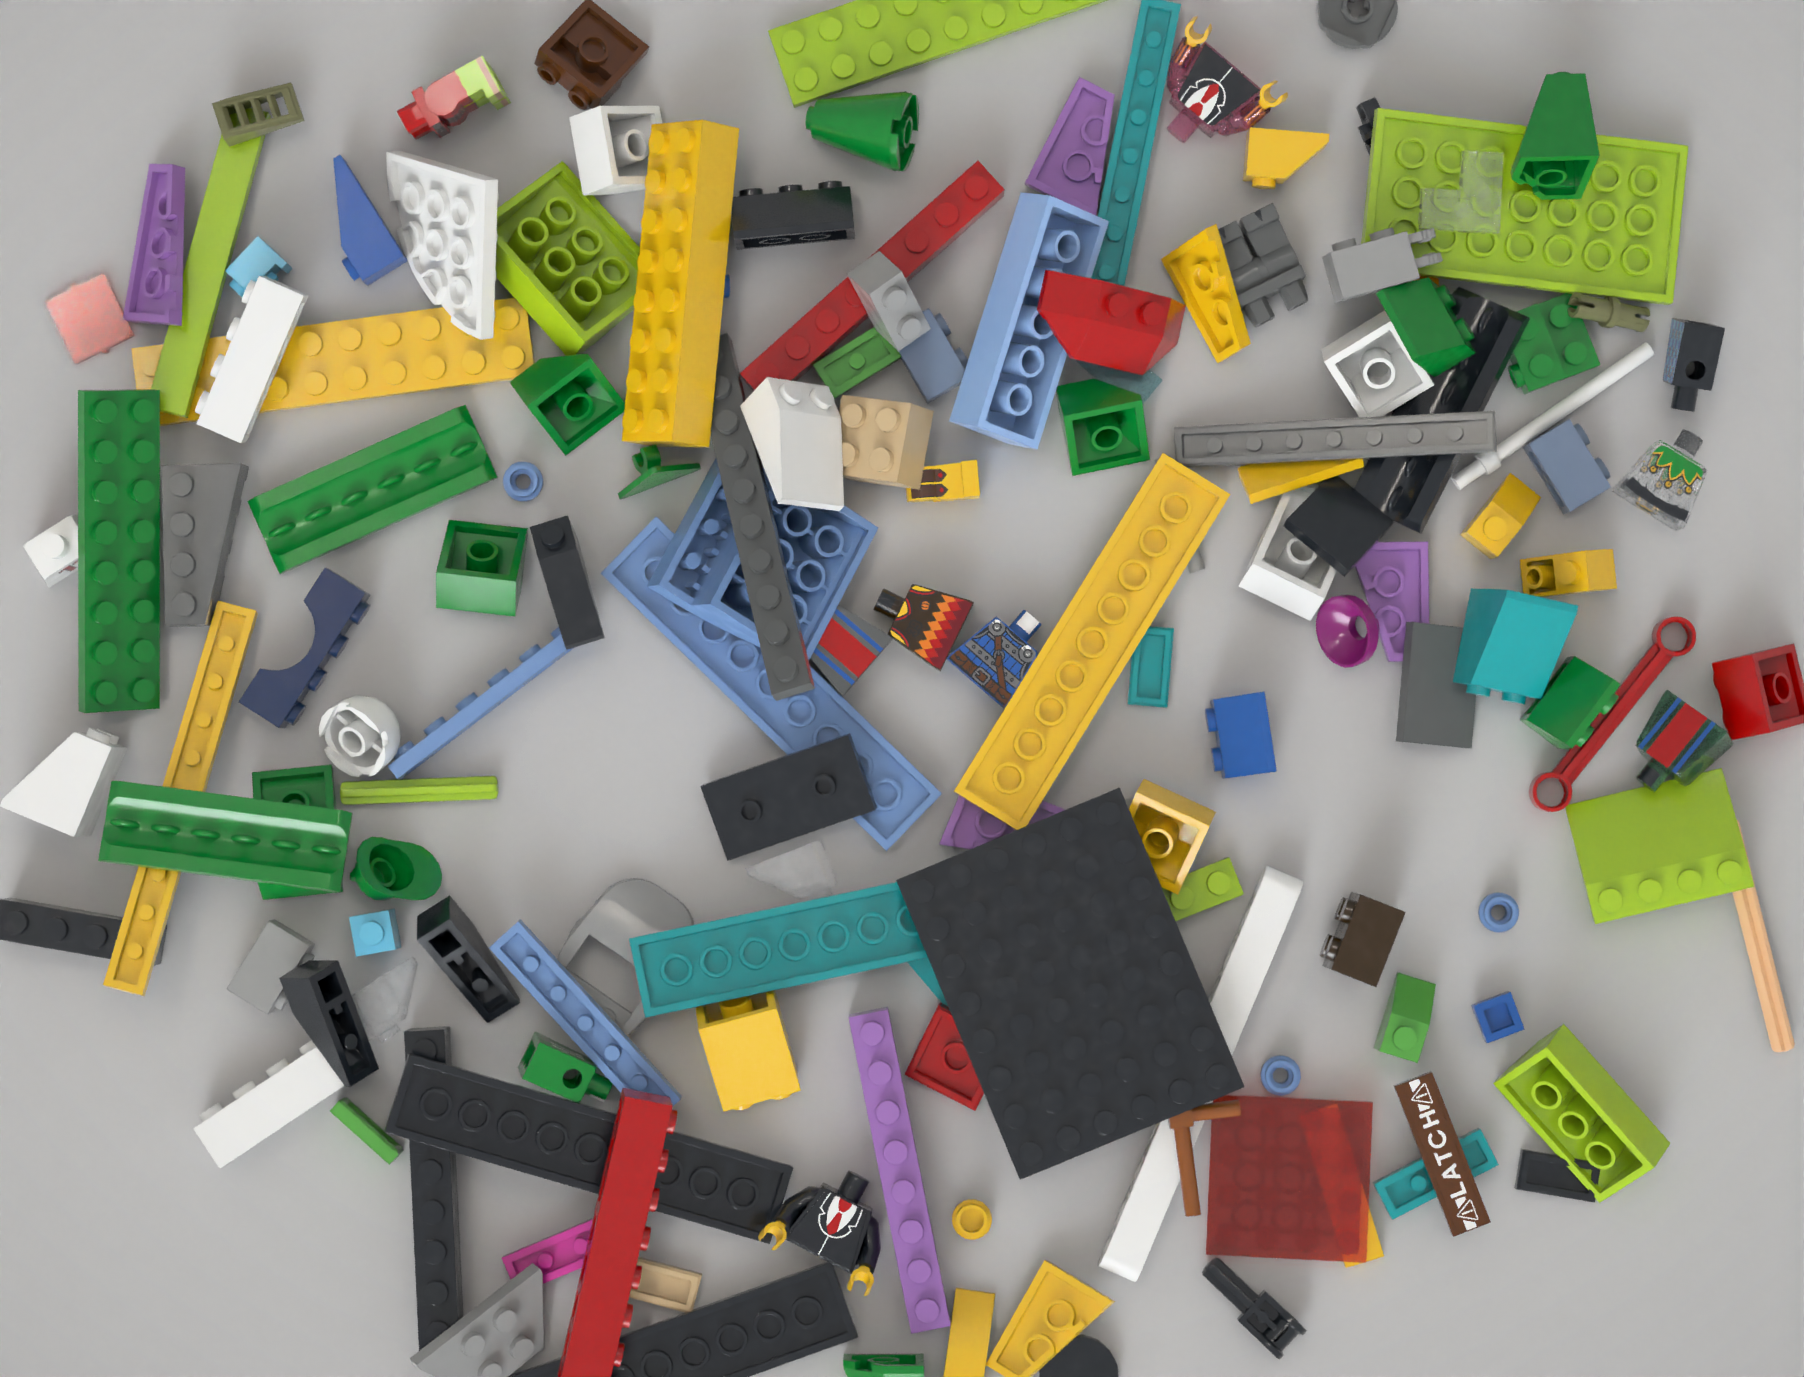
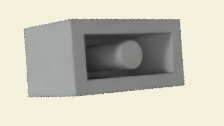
M880 251L847 273L876 331L898 352L931 329L902 271Z
M269 920L231 980L227 990L266 1014L274 1012L276 1008L282 1010L288 1003L279 978L308 960H314L315 956L310 952L315 944L277 920Z

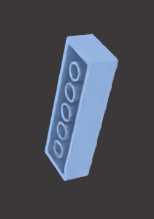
M1020 193L949 419L950 422L1007 444L1038 449L1067 357L1066 351L1053 334L1046 319H1043L1037 311L1045 270L1091 278L1109 221L1050 195Z

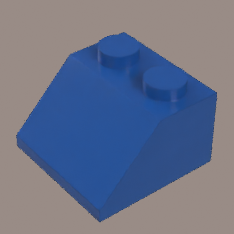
M1265 691L1210 700L1211 708L1205 709V718L1208 732H1215L1217 747L1211 748L1214 772L1221 771L1222 779L1276 772Z

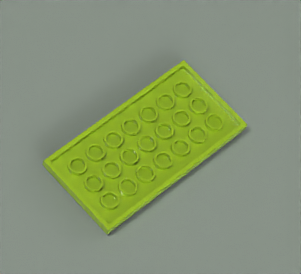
M1384 108L1374 110L1361 244L1371 241L1369 234L1388 228H1393L1394 234L1406 231L1408 234L1434 228L1436 237L1425 243L1411 244L1415 259L1428 253L1441 252L1443 261L1419 268V276L1569 294L1579 292L1588 296L1603 298L1611 296L1620 300L1663 305L1673 304L1688 145L1596 134L1600 156L1582 198L1542 200L1533 194V189L1527 183L1519 185L1511 179L1510 172L1527 126Z

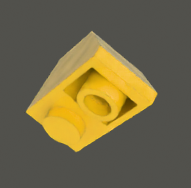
M1613 549L1585 550L1520 559L1522 587L1525 594L1548 597L1617 589Z

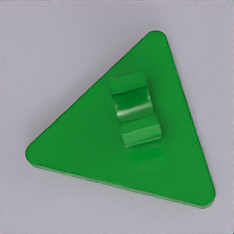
M656 445L641 448V453L632 456L634 466L641 473V476L618 493L619 499H625L701 469L699 463L661 466V456Z

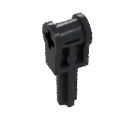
M1215 1257L1204 1267L1202 1275L1242 1312L1237 1320L1279 1360L1284 1356L1282 1351L1298 1334L1304 1335L1307 1330L1269 1293L1263 1290L1257 1295L1220 1258Z

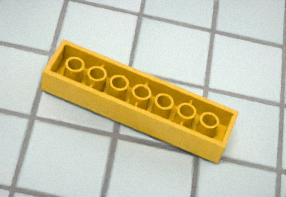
M707 120L651 125V135L648 143L647 176L645 178L644 209L641 219L640 252L637 260L636 294L633 301L634 315L630 337L629 368L626 377L625 410L622 418V441L648 446L656 445L657 447H709L739 128Z

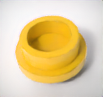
M964 1200L953 1211V1227L965 1239L974 1240L981 1238L991 1227V1212L979 1200Z

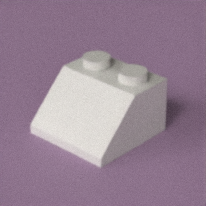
M598 106L569 117L583 195H614L645 189L651 125L662 123L659 106Z
M1385 310L1321 349L1324 363L1360 418L1384 416L1434 386L1429 373L1412 361Z

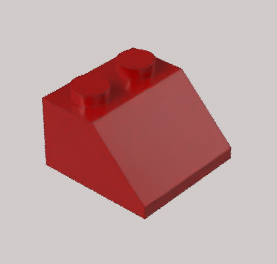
M1794 643L1712 663L1714 672L1713 682L1719 693L1723 710L1722 720L1728 731L1730 741L1771 733L1804 723V683Z

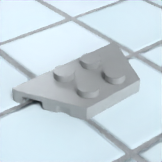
M533 1263L413 1355L410 1358L411 1362L420 1370L435 1377L510 1376L544 1349L543 1273L540 1268Z

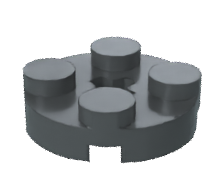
M1318 0V25L1333 42L1350 49H1367L1382 40L1393 27L1398 13L1397 0H1364L1363 8L1368 10V14L1366 16L1359 15L1357 18L1350 15L1351 10L1346 8L1347 2L1355 3L1356 0Z

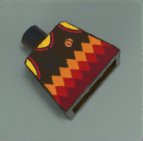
M912 584L905 598L887 589H883L873 610L894 620L888 632L892 639L941 672L974 602Z

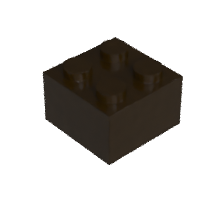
M1351 892L1349 898L1342 897L1334 917L1335 920L1340 922L1334 936L1327 935L1320 952V956L1325 958L1322 966L1377 987L1406 912Z

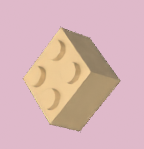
M842 395L839 414L842 427L843 478L852 481L920 490L934 411L912 403Z

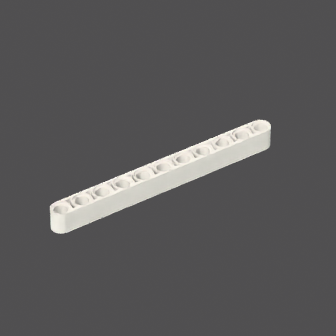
M1267 865L1257 882L1208 999L1231 1055L1235 1050L1303 886V880ZM1168 1119L1155 1125L1098 1263V1267L1133 1282L1137 1281L1180 1181L1174 1129L1169 1128ZM1205 1120L1195 1121L1194 1126L1190 1127L1192 1148Z

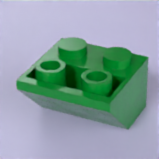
M1576 656L1567 657L1548 682L1542 698L1535 699L1520 721L1557 749H1572L1575 745L1581 747L1594 731V727L1590 724L1599 713L1605 715L1617 701L1619 696L1614 692L1620 686V683Z

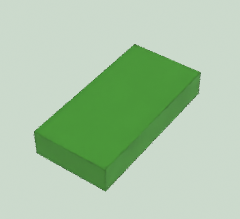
M344 1097L339 1100L330 1110L336 1118L389 1165L404 1151L398 1142L348 1098Z

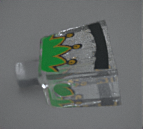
M1683 429L1673 446L1661 440L1654 442L1616 484L1612 492L1675 531L1684 529L1707 474V468L1693 460L1703 440L1692 432Z

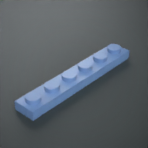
M559 627L551 633L554 640L541 649L536 644L519 657L522 664L511 673L505 668L488 680L487 683L491 688L478 697L473 692L455 706L459 712L448 721L442 716L423 730L427 737L416 745L409 741L401 746L394 756L395 761L388 765L395 777L403 779L570 652L573 648L566 650Z
M521 919L489 947L620 1092H622V1088L667 1096L670 1097L673 1106L681 1100V1094Z

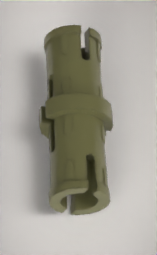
M1575 292L1570 297L1568 305L1578 306L1577 309L1568 308V315L1570 317L1595 321L1604 328L1610 329L1618 326L1632 329L1636 332H1644L1650 320L1640 318L1641 316H1650V310L1647 307L1620 303V300L1616 297L1608 296L1602 299Z

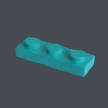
M1480 1128L1458 1138L1473 1178L1499 1165ZM1422 1158L1372 1182L1392 1220L1437 1197Z

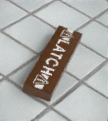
M1430 1071L1393 1085L1451 1235L1455 1237L1491 1223L1433 1073Z

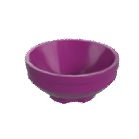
M1339 595L1331 597L1322 604L1317 614L1316 633L1318 642L1325 655L1333 663L1345 668L1358 666L1368 661L1377 648L1379 639L1378 619L1371 608L1356 596ZM1358 616L1366 623L1367 633L1364 638L1356 630L1355 622Z

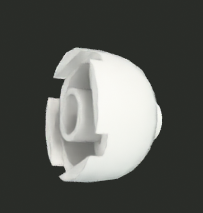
M361 695L346 698L329 708L321 717L318 729L319 736L325 735V740L328 744L324 749L327 757L338 769L354 777H359L362 774L372 776L381 771L397 754L401 739L400 724L394 712L377 698Z

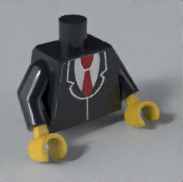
M848 1170L838 1190L826 1183H822L819 1188L808 1186L784 1201L771 1223L767 1224L759 1233V1241H761L766 1233H772L776 1237V1244L771 1250L779 1248L785 1240L850 1273L851 1276L847 1283L849 1291H851L854 1281H863L867 1287L864 1296H867L874 1283L873 1273L881 1251L879 1223L871 1216L873 1208L860 1202L869 1180Z

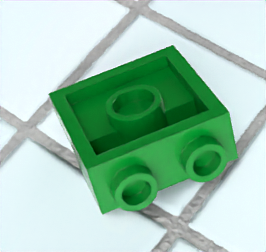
M1565 293L1516 311L1529 317L1530 320L1510 358L1512 365L1508 366V372L1515 388L1521 387L1524 395L1600 366L1583 319L1572 318L1568 315V308L1577 309L1578 307L1568 305L1573 294Z

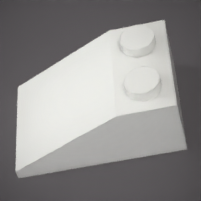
M766 377L740 407L777 503L840 511L844 507L841 416L829 387Z
M1315 483L1281 495L1239 584V587L1311 621L1324 601L1337 570L1301 542L1283 525L1287 518L1318 488L1319 485Z

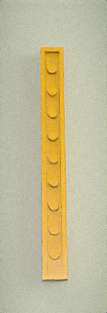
M217 601L164 778L163 787L206 791L258 616L256 610ZM138 867L104 979V986L145 997L181 872Z

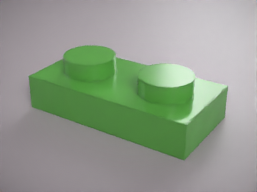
M873 327L813 364V367L824 385L829 387L835 400L901 359V355Z

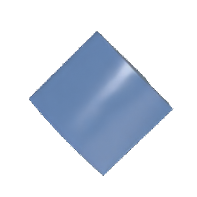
M715 458L647 587L707 622L760 647L718 463ZM762 467L809 661L878 527L845 505L840 511L778 504L765 469Z

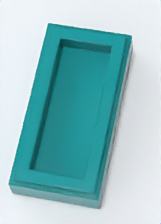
M1149 626L1131 656L1127 705L1168 707L1174 628Z

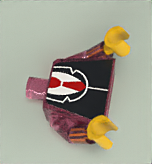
M1198 16L1193 17L1185 28L1186 36L1182 38L1170 59L1167 88L1172 94L1169 103L1180 112L1168 125L1167 130L1182 143H1185L1197 128L1210 138L1217 133L1222 136H1230L1249 130L1250 127L1253 128L1270 112L1271 107L1281 104L1288 98L1287 92L1278 99H1274L1271 96L1270 89L1278 82L1277 80L1271 81L1261 89L1207 42H1204L1212 31V25L1208 26L1204 34L1195 32L1193 24Z

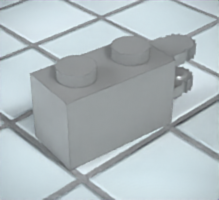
M1393 228L1384 229L1369 234L1371 241L1356 245L1355 238L1332 244L1333 252L1322 257L1334 303L1415 281L1420 278L1419 268L1443 261L1441 252L1428 253L1415 259L1411 244L1425 243L1436 237L1434 228L1408 234L1407 231L1394 234Z

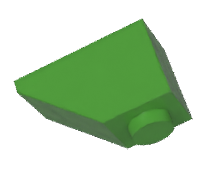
M1396 973L1374 1049L1418 1063L1430 1025L1436 984L1402 973Z

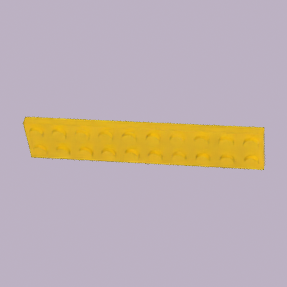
M515 298L494 300L493 338L483 340L465 333L450 322L452 316L443 307L296 326L259 413L513 380L535 363L529 314ZM226 336L209 339L188 418L160 412V426L198 421L200 414L195 413L197 403L204 390L210 393L216 379L210 376L213 365L219 354L226 355L231 343L230 340L226 339ZM163 344L131 348L136 389L152 388Z
M1165 453L1161 454L953 792L1014 830L1028 825L1231 494Z

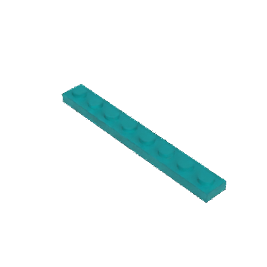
M1141 0L1098 211V217L1109 221L1091 277L1092 279L1122 286L1125 285L1181 8L1179 3L1164 0Z

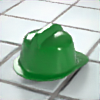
M370 837L362 841L357 849L355 868L349 875L350 880L356 882L360 890L367 897L382 901L392 898L425 900L435 895L442 881L439 863L425 848L410 842L383 837Z

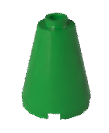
M904 91L818 99L814 107L810 106L808 108L805 121L806 129L811 130L812 138L890 170L906 171L916 145L910 143L912 130L918 131L919 126L918 98L916 95H912L913 93Z

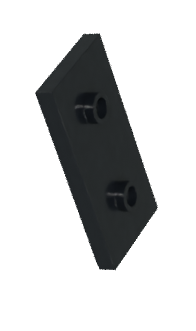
M850 733L700 786L727 861L877 809Z

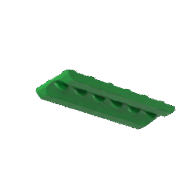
M463 405L262 493L247 502L279 574H283L497 479L498 476L466 405Z
M111 781L98 861L341 893L353 813L338 809L125 781Z

